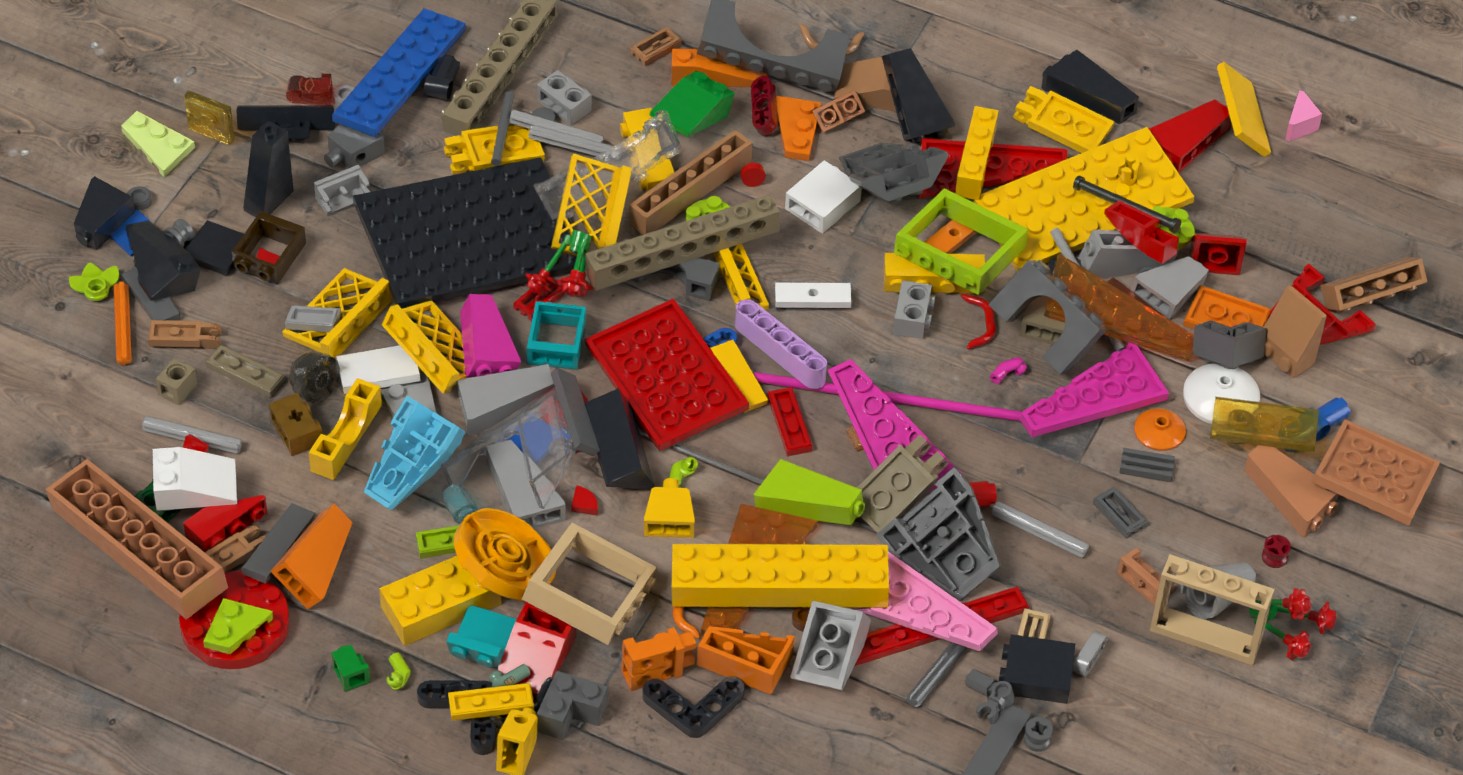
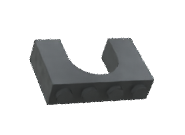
M1028 260L989 303V306L1005 322H1014L1028 305L1038 297L1048 296L1056 300L1064 311L1065 327L1061 336L1042 358L1059 374H1068L1107 329L1102 325L1104 321L1095 312L1090 313L1084 307L1086 303L1075 294L1072 296L1066 290L1068 286L1058 277L1054 278L1048 273L1050 269L1041 260Z

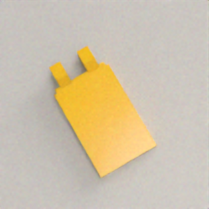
M1032 86L1026 91L1024 102L1019 101L1017 104L1016 112L1013 115L1014 119L1023 124L1026 123L1029 128L1080 153L1101 146L1114 125V121L1051 90L1047 95L1044 91Z
M514 124L508 125L500 165L539 157L544 162L545 154L540 142L529 139L530 129ZM498 126L461 131V136L444 138L446 145L444 153L446 157H451L452 164H450L452 174L465 173L468 169L469 171H476L495 167L492 165L491 160Z

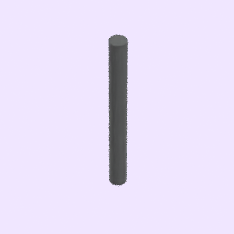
M511 91L505 92L491 160L494 166H499L502 160L514 100V93Z

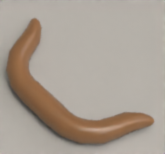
M799 24L804 42L810 49H814L819 43L812 38L809 29L805 25ZM864 32L854 36L852 42L847 47L846 55L853 53L858 48Z

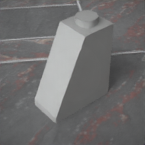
M1188 256L1137 274L1130 290L1170 320L1198 291L1200 285L1204 284L1209 270Z

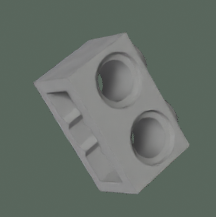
M559 70L537 84V101L544 107L551 109L556 116L570 126L592 111V97L589 91L577 85L569 76H565Z
M902 280L894 318V335L923 339L924 330H929L932 315L928 314V310L933 311L935 296L931 295L932 285Z

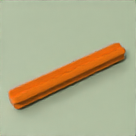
M120 281L119 284L114 285L116 362L121 363V366H126V364L132 361L129 286Z

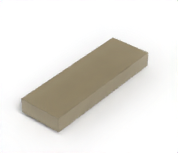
M220 345L206 361L207 368L269 398L285 382V375L223 345Z

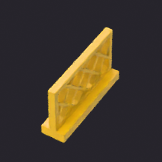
M573 154L569 164L551 248L558 250L561 246L559 243L560 235L567 230L572 235V227L581 222L589 235L592 236L597 246L596 250L616 244L632 168L624 165L617 167ZM576 162L585 164L590 173L580 178L575 170ZM601 170L612 172L611 182L603 185L597 173ZM592 176L599 188L589 193L582 181ZM578 184L585 196L575 202L570 194L571 187ZM602 191L607 201L606 205L598 208L592 196ZM587 199L594 212L584 216L577 204ZM573 207L580 220L570 225L565 217V212ZM597 214L602 224L601 228L593 231L586 219ZM567 246L563 251L577 256L576 253L569 251L570 246Z
M343 268L307 305L308 307L324 308L341 307V320L330 332L307 331L297 334L294 332L295 330L285 328L282 331L283 336L322 353L325 360L333 363L337 359L336 356H340L393 301L389 289V281L381 278L377 282ZM346 278L354 281L353 284L340 286ZM371 288L367 293H359L360 289ZM356 290L355 296L342 298V293ZM337 294L339 296L337 300L324 301L328 296ZM357 303L352 309L344 310V305ZM326 335L320 343L313 340L314 337Z
M432 300L403 309L399 305L390 306L382 326L443 394L451 392L453 385L458 384L457 380L467 378L464 363L452 360V356L464 360L463 351L453 348V344L463 348L462 333ZM429 310L435 318L422 313ZM410 318L416 319L417 323H414ZM421 322L433 325L434 328L422 326ZM438 327L447 330L449 334L438 331ZM425 335L431 336L432 340H429ZM436 339L448 342L449 346L437 343ZM441 352L446 353L447 358L444 357Z

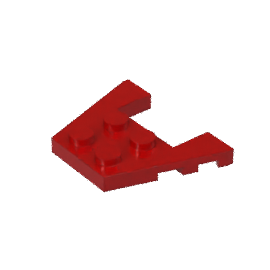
M1307 264L1301 275L1297 276L1293 281L1292 287L1327 315L1320 345L1374 331L1376 324L1361 310L1340 321L1309 293L1323 284L1324 276L1312 265ZM1275 306L1271 309V311H1270V313H1269V317H1270L1271 313L1273 312Z

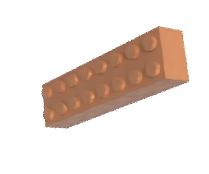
M88 459L46 488L51 508L54 512L186 620L228 588L221 565Z

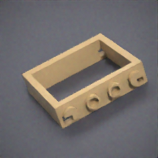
M571 523L529 580L522 600L609 645L615 634L620 636L626 625L624 621L628 623L631 621L636 611L634 607L639 608L646 596L644 592L650 593L652 586L656 582L653 575L657 567L588 530ZM571 549L636 583L613 617L547 584Z
M1169 554L1161 574L1150 631L1253 666L1261 645L1274 589ZM1172 582L1259 610L1253 636L1168 608L1167 604ZM1256 600H1259V601H1262V602H1261V604H1259V603H1256L1255 601H1256ZM1160 620L1166 621V625H1165V626L1160 625V624H1157V623H1158ZM1244 648L1251 650L1250 654L1244 653Z

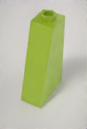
M782 459L778 461L753 494L756 512L837 524L851 525L857 517L862 515L865 508L861 489Z

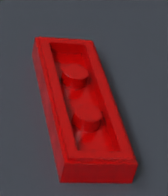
M793 387L768 391L767 398L786 455L792 456L812 452L813 446Z

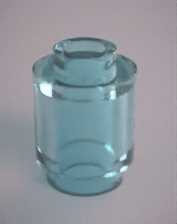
M455 484L449 486L443 492V503L456 523H462L467 515L478 511V507L464 487Z

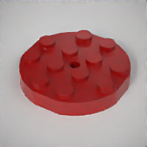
M242 571L224 572L228 585L226 590L187 620L179 614L182 639L191 653L210 666L221 669L251 667L265 661L284 643L290 622L287 601L282 591L269 581L265 584L242 574ZM223 598L273 611L272 621L269 623L265 621L255 629L256 634L250 639L243 641L240 647L231 654L204 648L203 641Z

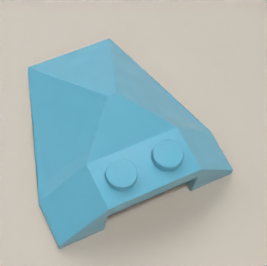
M406 396L390 425L394 427L389 441L384 440L381 448L385 449L381 461L380 463L375 462L364 489L365 494L389 510H393L430 479L461 444L462 438L466 433L460 427L409 396Z

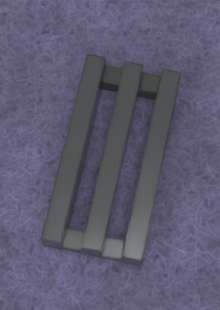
M1123 448L1119 473L1171 482L1175 456Z
M1115 487L1094 498L1093 504L1125 538L1130 537L1132 532L1134 534L1137 533L1139 528L1144 529L1147 526V520ZM1110 496L1119 504L1118 506L1109 498ZM1124 512H1126L1135 521V523H1133Z

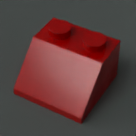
M1194 233L1190 247V257L1208 269V273L1240 275L1247 239L1231 235Z

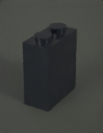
M1011 634L1009 644L1003 645L1002 660H1006L1007 663L1006 668H1000L999 681L1010 683L1016 697L1067 704L1076 643Z

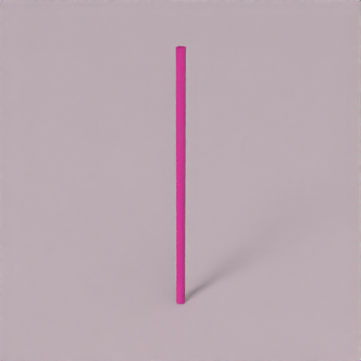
M754 372L758 383L839 395L833 383L825 382L822 387L812 389L796 378ZM882 391L890 398L892 403L1021 422L1020 416L1022 411Z

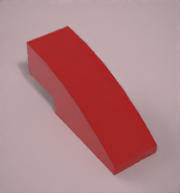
M1120 200L1105 209L1104 214L1113 226L1147 256L1163 264L1177 255L1179 237L1160 229V219Z

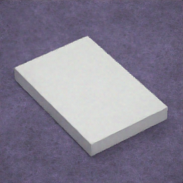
M400 345L336 356L344 394L348 393L357 378L378 385L380 388L421 381L418 365Z

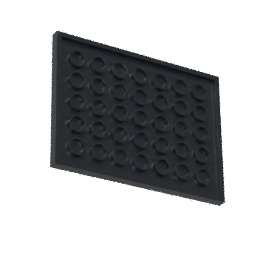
M541 157L353 195V204L384 278L389 281L392 297L395 304L399 305L401 309L431 300L437 302L526 283L528 279L525 274H539L542 268H546L557 252L551 246L561 199ZM565 212V217L571 225L572 223L569 219V216L567 212ZM568 230L560 235V244L563 243L565 235H570ZM563 252L550 270V277L570 273L574 269L577 256Z

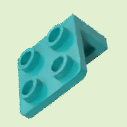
M469 606L457 634L450 632L446 640L450 654L459 659H468L482 666L498 669L516 619L480 607Z

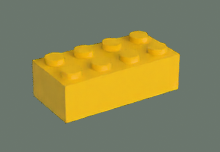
M458 556L449 558L379 588L381 608L404 646L462 622L469 606L490 610L501 605V595L481 588L473 575L460 566Z

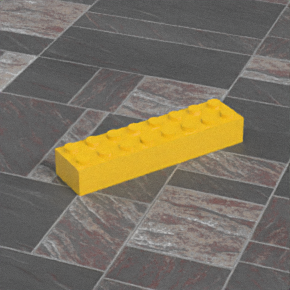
M672 544V607H811L812 601H817L839 607L888 608V545Z

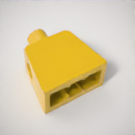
M667 478L663 481V487L651 489L644 516V536L694 538L695 518L690 491L687 488H679L678 480Z
M533 709L510 710L498 733L496 771L510 775H524L537 740L538 717ZM519 743V746L515 752L513 750V745Z

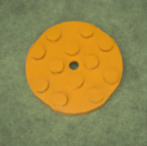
M482 508L467 515L454 534V548L460 560V566L473 575L478 581L479 586L485 590H491L501 596L519 601H524L522 597L529 580L551 551L548 543L528 523L513 514L498 509ZM555 571V573L552 575V577L549 579V581L547 582V584L550 585V583L553 581V579H554V577H555V574H556V571Z

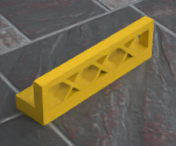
M735 245L736 247L733 251L726 248L714 252L713 255L716 262L720 263V271L735 306L739 301L751 300L750 296L760 300V303H757L765 310H769V303L743 245ZM734 259L744 264L741 270L737 268ZM742 278L752 282L749 288L745 286Z

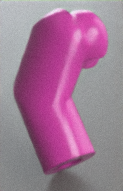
M1019 357L1003 361L990 374V379L993 383L999 384L1013 370L1016 375L1023 374L1027 370V365Z

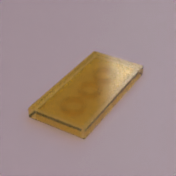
M1216 396L1210 439L1314 452L1319 410Z

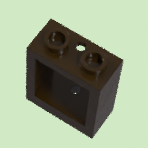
M260 211L231 252L233 268L241 273H247L263 281H269L278 285L306 244L305 227ZM263 236L288 245L275 264L250 256Z

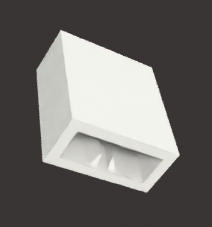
M824 160L786 192L785 209L823 234L860 202L861 187L851 182L849 177L836 166H832Z

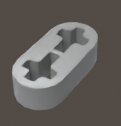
M1095 630L1078 654L1072 671L1086 677L1103 652L1108 636Z

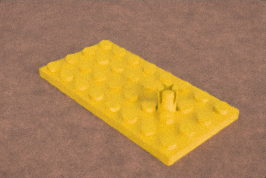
M1145 127L980 195V200L973 199L974 203L1029 229L1026 248L1011 262L1018 272L1028 260H1041L1046 264L1053 257L1062 255L1050 233L1054 228L1060 229L1072 252L1084 247L1093 230H1117L1104 214L1105 209L1113 205V203L1084 190L1077 191L1073 189L1074 180L1079 175L1084 177L1085 181L1151 210L1155 206L1169 207L1176 210L1193 203L1194 195L1148 127Z

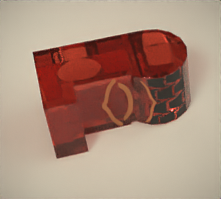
M322 73L321 78H305L300 75H294L289 78L286 98L290 102L308 105H331L333 95L331 74Z

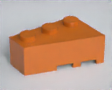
M709 626L698 644L697 666L725 677H738L745 685L771 695L793 657L795 636L786 635V638L772 637L766 632H761L760 635L745 634L743 630Z

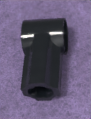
M445 55L440 57L433 74H429L425 80L424 95L443 100L450 99L453 91V82L460 69V62L454 56Z

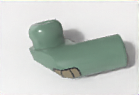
M523 663L504 675L499 670L494 671L490 674L489 681L492 683V687L517 684L531 674L529 668Z

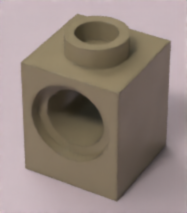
M174 358L156 378L158 395L177 405H180L197 385L195 368L186 362H181Z

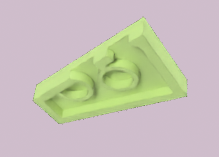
M138 111L121 125L125 136L137 149H141L145 153L147 160L151 164L156 165L159 173L164 178L195 148L193 140Z

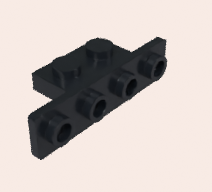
M239 105L236 109L238 130H259L267 121H270L287 130L288 138L292 141H302L305 138H309L310 130L335 129V122L332 121L333 105Z

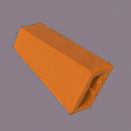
M335 503L315 518L270 571L307 610L325 597L353 523Z

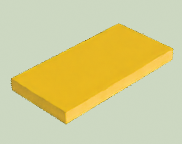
M1223 61L1217 65V70L1235 137L1261 156L1266 157L1271 153L1253 84Z

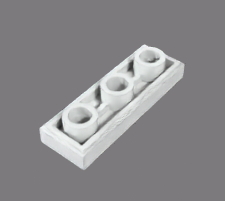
M775 283V307L851 308L850 283Z

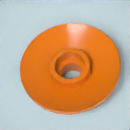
M1155 408L1144 411L1137 417L1134 432L1137 439L1144 446L1157 451H1167L1178 447L1183 442L1186 427L1183 420L1174 412Z

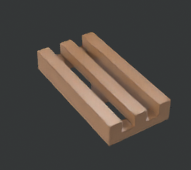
M665 27L631 46L630 54L636 55V59L638 61L642 60V65L647 66L670 53L672 48L682 46V39L671 29Z

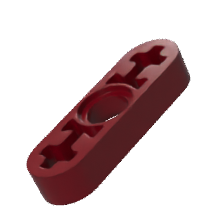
M760 76L751 85L752 123L760 135L766 136L771 134L777 127L776 88L769 77ZM769 102L765 108L760 109L761 105Z

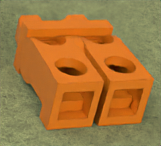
M675 627L667 629V633H658L652 639L638 643L635 642L633 637L623 640L621 671L630 691L643 688L644 683L649 679L665 681L671 678L672 675L674 678L682 677L683 668L695 664L692 650L696 649V641L692 632L687 631L678 634Z

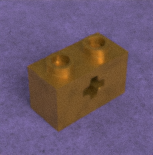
M295 393L269 403L270 419L290 455L294 456L311 449L319 434H322V429L319 421L312 419L311 409L307 401H302L299 394Z

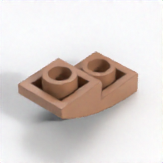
M853 90L812 112L822 132H825L865 112V109L856 91Z

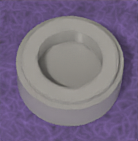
M349 85L338 87L334 91V103L339 107L353 91L354 87Z

